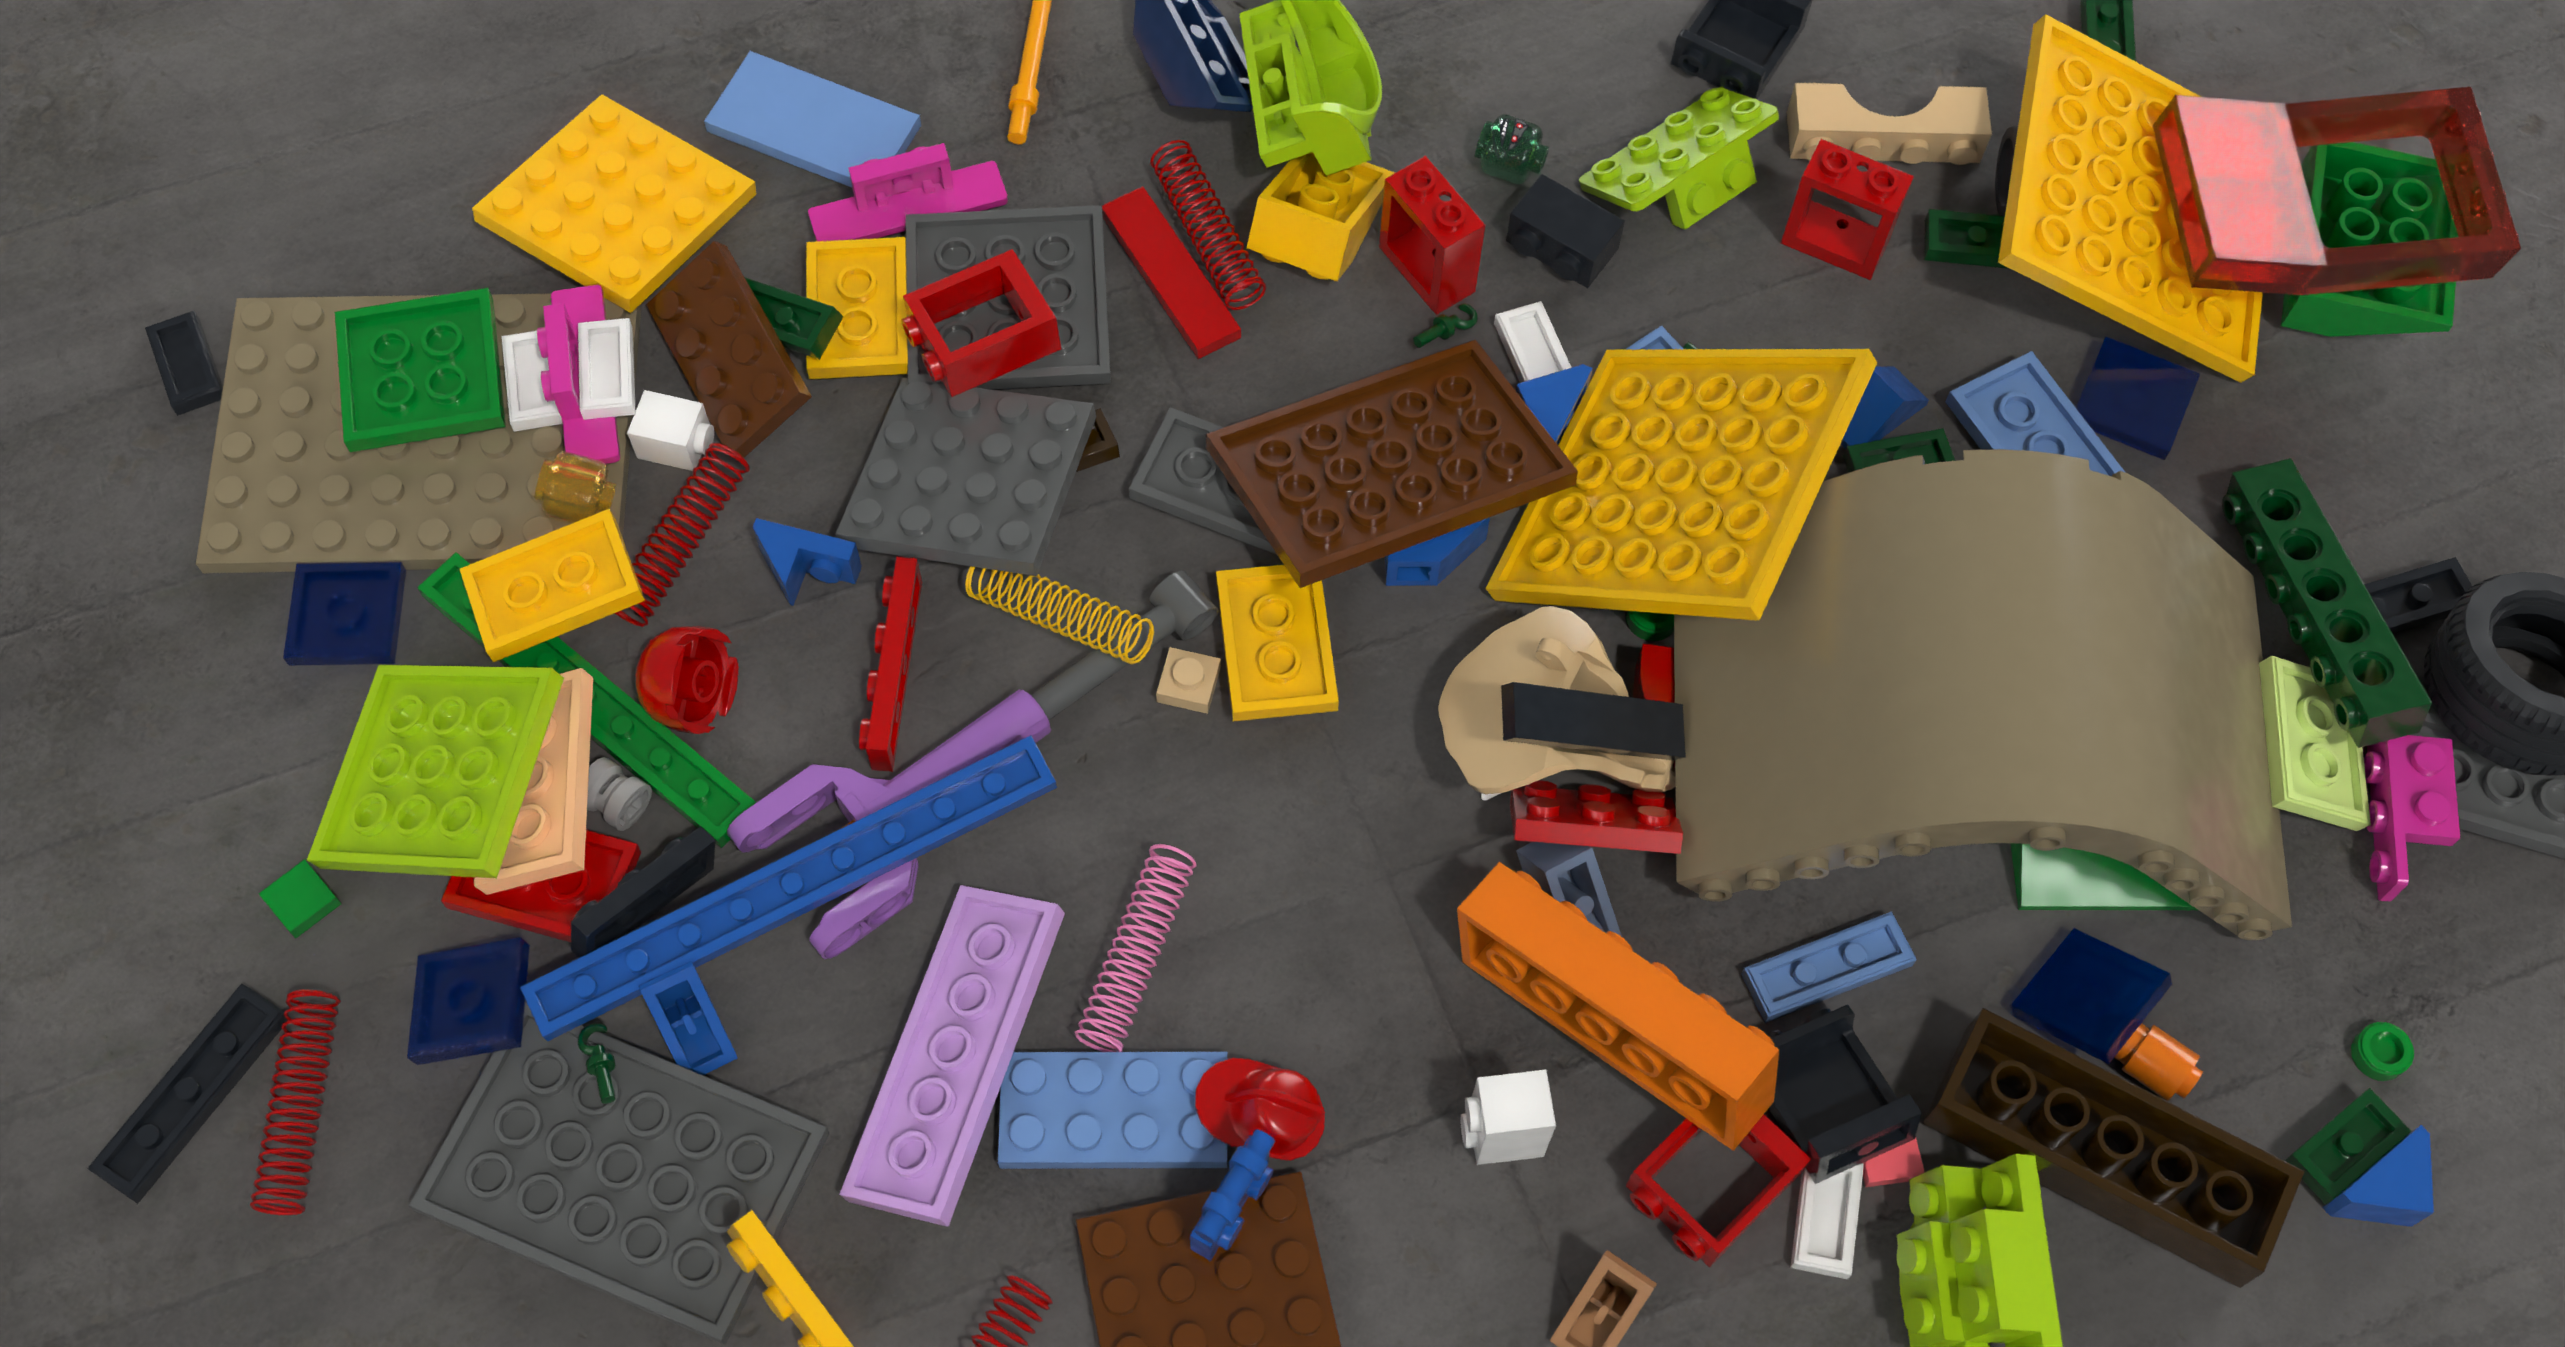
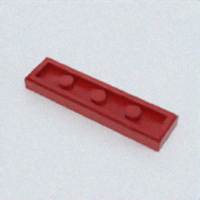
M1144 186L1102 205L1103 219L1198 359L1241 339V328Z

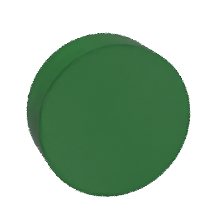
M1626 611V623L1631 632L1637 637L1646 641H1660L1673 633L1674 614Z
M2376 1022L2368 1025L2355 1036L2351 1045V1055L2355 1065L2364 1075L2378 1081H2389L2400 1076L2411 1066L2414 1059V1047L2409 1036L2398 1026L2387 1022Z

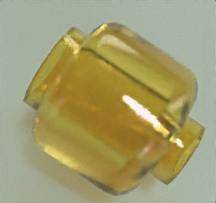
M562 451L554 457L553 461L544 460L534 499L542 501V510L545 515L574 523L597 514L599 511L611 509L617 484L607 481L608 467L605 462L576 453Z

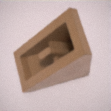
M1606 1250L1551 1337L1550 1342L1558 1347H1617L1657 1283Z

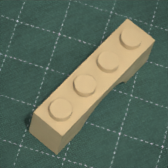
M1795 83L1787 109L1790 159L1810 160L1820 139H1824L1876 161H1903L1909 164L1951 162L1956 165L1981 162L1992 135L1986 87L1939 86L1932 101L1922 110L1906 116H1885L1869 111L1858 104L1850 96L1844 84Z

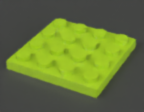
M378 665L307 861L320 869L497 879L564 677L553 668Z

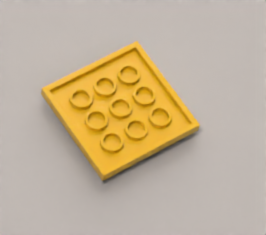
M601 94L479 201L472 210L474 220L478 224L584 286L600 285L604 298L632 313L756 195V185L754 180Z

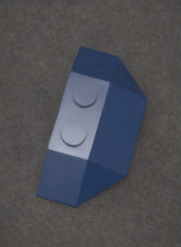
M1135 0L1133 36L1144 55L1145 61L1152 70L1163 96L1170 106L1250 112L1253 109L1245 54L1225 16L1211 0Z

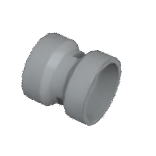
M602 757L597 759L589 766L587 810H598L603 813L605 822L618 831L630 828L647 808L652 796V788L638 777L628 778L623 775L621 766L609 758Z

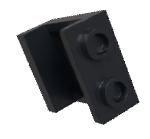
M1708 0L1689 30L1682 29L1677 36L1671 64L1682 69L1686 74L1699 77L1719 88H1726L1744 96L1758 99L1804 29L1812 0Z
M1849 1005L1833 1011L1830 1009L1819 1010L1810 1015L1802 1025L1784 1033L1780 1030L1767 1033L1774 1042L1775 1047L1779 1049L1774 1102L1768 1109L1781 1130L1811 1158V1161L1806 1166V1170L1815 1184L1914 1140L1922 1114L1910 1094L1899 1099L1897 1098L1853 1030L1855 1014Z

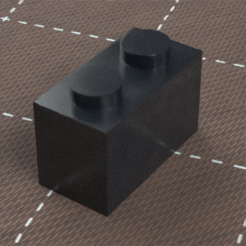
M1541 174L1510 213L1506 242L1512 244L1519 253L1528 257H1534L1550 266L1562 278L1576 281L1582 286L1589 288L1619 249L1625 220L1546 175Z

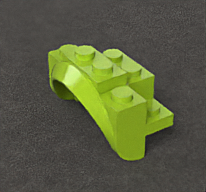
M1275 0L1239 13L1259 153L1265 166L1268 168L1313 152L1327 176L1371 161L1368 137L1372 136L1371 128L1382 99L1381 78L1376 60L1364 34L1341 1ZM1295 38H1296V41H1297V43H1298L1300 52H1299V50H1298V48H1297V46H1296V44H1295Z
M2014 1154L1981 1169L1941 1165L1909 1179V1205L1914 1216V1222L1909 1230L1897 1234V1264L1900 1269V1295L1904 1311V1322L1909 1333L1910 1347H1990L1988 1343H2004L2005 1347H2063L2035 1156Z

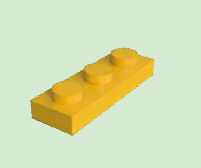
M753 1210L732 1224L726 1231L732 1238V1241L727 1244L730 1254L744 1272L748 1274L754 1269L768 1288L762 1292V1295L774 1314L781 1321L786 1320L788 1317L792 1319L803 1334L797 1340L799 1347H854Z

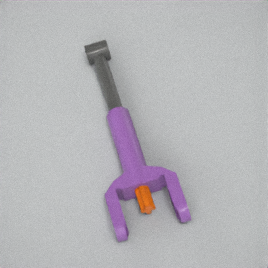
M1181 570L1168 576L1154 589L1149 599L1154 608L1141 616V619H1150L1154 626L1151 649L1174 631L1182 640H1190L1196 637L1212 624L1219 611L1186 571ZM1138 619L1132 623L1131 629L1139 621ZM1147 622L1142 623L1140 637L1136 645L1128 653L1129 658L1136 656L1143 648L1149 633V624ZM1139 626L1133 632L1132 637L1129 641L1128 648L1133 643L1137 635ZM1126 627L1125 630H1124L1122 639H1123V637H1124V635H1125V633H1126L1127 627ZM1120 632L1110 642L1111 649L1117 646ZM1126 640L1121 646V653H1124ZM1094 649L1031 695L1019 689L891 780L868 778L850 768L812 764L740 814L730 824L727 835L742 853L755 849H767L835 800H837L840 811L849 821L844 826L846 827L1032 735L1035 743H1037L1051 732L1050 719L1129 663L1122 661L1121 658L1112 657L1110 653L1105 654L1100 649ZM917 858L869 881L823 915L820 924L812 932L809 939L822 958L831 959L841 954L913 902L919 867Z

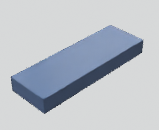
M1889 912L1745 967L1741 975L1764 1022L1767 1023L1914 965L1917 959L1893 913Z

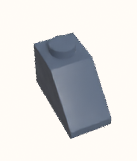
M1531 842L1516 850L1523 872L1532 876L1545 893L1559 902L1568 901L1574 904L1584 913L1587 921L1605 933L1612 931L1622 937L1591 846Z

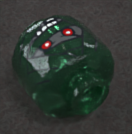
M1502 114L1496 118L1494 123L1486 121L1476 146L1475 157L1481 159V169L1486 174L1521 185L1528 180L1531 172L1541 174L1550 147L1542 145L1543 131L1538 125Z

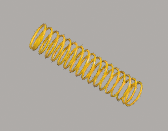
M970 566L968 569L965 588L968 596L971 598L982 600L983 603L991 604L997 609L1001 608L1002 611L1007 613L1011 612L1012 615L1020 616L1026 621L1030 620L1033 624H1040L1045 629L1050 628L1055 633L1060 632L1062 636L1070 637L1074 641H1080L1081 644L1086 646L1090 645L1093 649H1100L1105 654L1110 653L1112 657L1121 658L1122 661L1131 665L1141 661L1150 649L1154 636V626L1148 618L1141 619L1138 614L1131 616L1128 610L1121 611L1118 606L1111 607L1110 603L1106 601L1101 603L1097 597L1091 599L1087 593L1081 595L1079 590H1071L1067 585L1061 586L1057 581L1051 582L1047 577L1041 578L1040 574L1037 576L1029 575L1022 584L1023 574L1018 573L1013 578V573L1010 572L1008 583L1001 593L1003 582L1009 572H1005L1003 575V571H1000L999 578L991 590L993 578L998 571L992 570L988 584L981 591V582L986 568H983L978 580L979 594L975 595L971 588L975 567ZM1020 576L1018 587L1011 597L1013 585ZM1033 577H1037L1039 580L1032 588ZM1029 581L1028 590L1024 598L1021 600L1023 589ZM1042 581H1047L1048 585L1044 588L1043 592L1041 593ZM1039 585L1037 596L1030 605L1033 593ZM1052 585H1057L1058 589L1051 597ZM998 587L997 598L992 600L991 594ZM1049 589L1047 599L1043 607L1040 609L1043 597ZM1062 589L1068 590V593L1061 601ZM1008 591L1007 602L1002 604L1001 598ZM1059 593L1057 603L1053 611L1050 613L1053 601ZM1072 593L1078 594V598L1073 602L1072 606L1070 607L1072 601ZM1018 594L1017 606L1011 608L1010 603ZM1028 597L1027 610L1021 612L1020 606ZM1069 597L1067 606L1062 616L1060 617L1063 605ZM1086 597L1088 598V602L1084 605L1080 612L1082 598ZM1038 601L1037 614L1031 616L1030 610ZM1096 601L1098 602V606L1094 609L1093 613L1090 616L1092 602ZM1078 602L1077 610L1070 621L1073 609ZM1048 605L1047 617L1041 620L1040 614ZM1106 605L1108 610L1100 621L1097 638L1091 641L1090 634L1100 620L1102 606ZM1059 606L1057 620L1054 624H1051L1050 618ZM1088 607L1087 614L1081 624L1083 614L1086 608ZM1069 610L1067 625L1061 629L1060 622ZM1112 610H1118L1119 614L1111 623L1107 642L1101 645L1100 638L1104 635L1110 624ZM1098 611L1097 618L1091 628L1093 618ZM1080 612L1077 621V630L1071 633L1070 626L1076 620ZM1122 614H1127L1129 618L1121 628L1118 644L1115 648L1111 649L1110 642L1115 638L1120 628ZM1107 615H1108L1107 622H1106V624H1105V626H1104V628H1103V630H1102V632H1101L1103 623H1104V621H1105V619H1106V617H1107ZM1090 616L1087 626V634L1081 637L1080 630L1086 624ZM1137 618L1139 621L1131 629L1132 619ZM1117 620H1118L1116 629H1115V631H1114L1113 634H1112L1114 625H1115V623H1116ZM1147 622L1149 624L1147 640L1139 653L1133 658H1129L1128 653L1133 649L1140 637L1142 623ZM1128 625L1127 630H1126V633H1125V635H1124V637H1123V639H1122L1124 630H1125L1126 626ZM1139 626L1137 635L1131 646L1128 648L1132 634L1135 631V629ZM1126 640L1124 653H1121V646Z

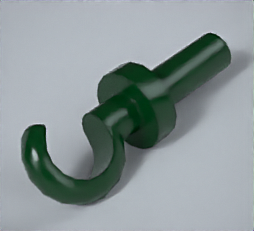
M1466 303L1460 304L1459 309L1466 312L1471 320H1462L1456 315L1448 317L1441 314L1434 318L1431 328L1413 338L1414 344L1421 348L1438 337L1444 340L1449 339L1455 334V328L1460 330L1471 329L1477 323V312Z
M594 1023L586 1026L580 1032L578 1046L585 1055L592 1056L586 1061L587 1071L590 1075L596 1076L601 1102L608 1104L616 1099L610 1072L615 1069L616 1063L614 1056L606 1053L603 1045L587 1046V1040L591 1034L599 1031L607 1033L606 1025Z

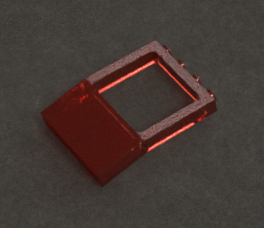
M2472 87L2288 104L2175 95L2153 124L2191 287L2310 295L2493 278L2521 250L2519 236L2515 230L2506 200V193L2499 178L2493 151L2487 139L2481 112L2478 109ZM2412 136L2426 137L2433 149L2458 237L2344 248L2325 247L2320 240L2296 147Z

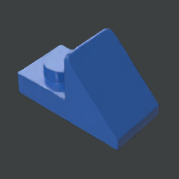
M756 518L753 530L760 551L791 606L795 603L806 572L826 583H837L840 580L856 584L862 565L855 542Z

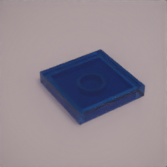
M2106 336L2100 346L2075 408L2094 432L2165 460L2171 451L2200 373Z
M402 562L296 564L283 655L289 666L395 664L407 571Z
M2073 928L2010 1006L2014 1017L2109 1064L2172 986V980L2169 972Z
M518 937L419 955L407 1058L416 1065L521 1047L525 997L520 987L527 984L530 945L524 939Z

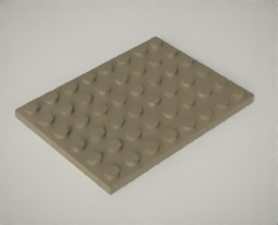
M491 294L494 301L506 427L349 452L343 439L335 312L438 295L237 298L196 565L202 573L438 569L455 552L467 562L473 564L607 509H610L615 517L623 538L631 444L627 431L632 422L633 415L616 417L620 460L614 463L572 469L566 461L563 424L514 432L509 420L501 336L537 331V328L545 327L543 306L552 305L551 294ZM604 298L606 320L629 318L633 327L634 382H636L642 303L632 313H629Z

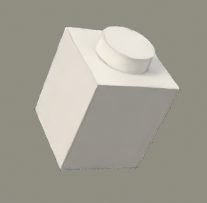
M644 390L636 409V415L632 419L627 434L638 459L693 471L697 467L701 455H705V450L713 443L714 427L709 423L703 403Z

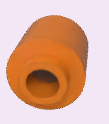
M2140 1021L2133 1025L2112 1056L2123 1064L2122 1071L2166 1101H2169L2175 1093L2184 1099L2203 1074V1071L2195 1066L2200 1055L2153 1024L2149 1028Z

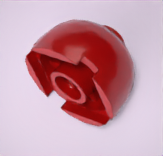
M685 626L672 627L650 640L637 664L635 684L640 704L654 721L676 731L702 734L709 733L715 728L708 725L713 722L717 711L720 716L727 715L737 691L739 671L737 657L728 656L727 648L724 643H731L728 636L714 628Z

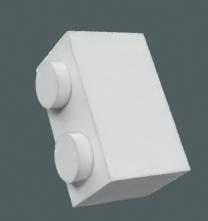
M1538 1070L1478 1077L1472 1097L1465 1098L1466 1113L1461 1114L1460 1117L1464 1147H1474L1477 1165L1544 1157L1556 1127L1547 1071Z

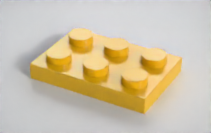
M905 237L806 242V298L833 306L844 316L820 360L807 355L809 379L908 374L907 336L901 323V319L907 317L903 296L907 294Z
M610 509L460 568L485 650L493 662L645 601L618 524Z
M1285 565L1216 571V585L1233 721L1338 711L1339 700L1322 580L1299 588Z

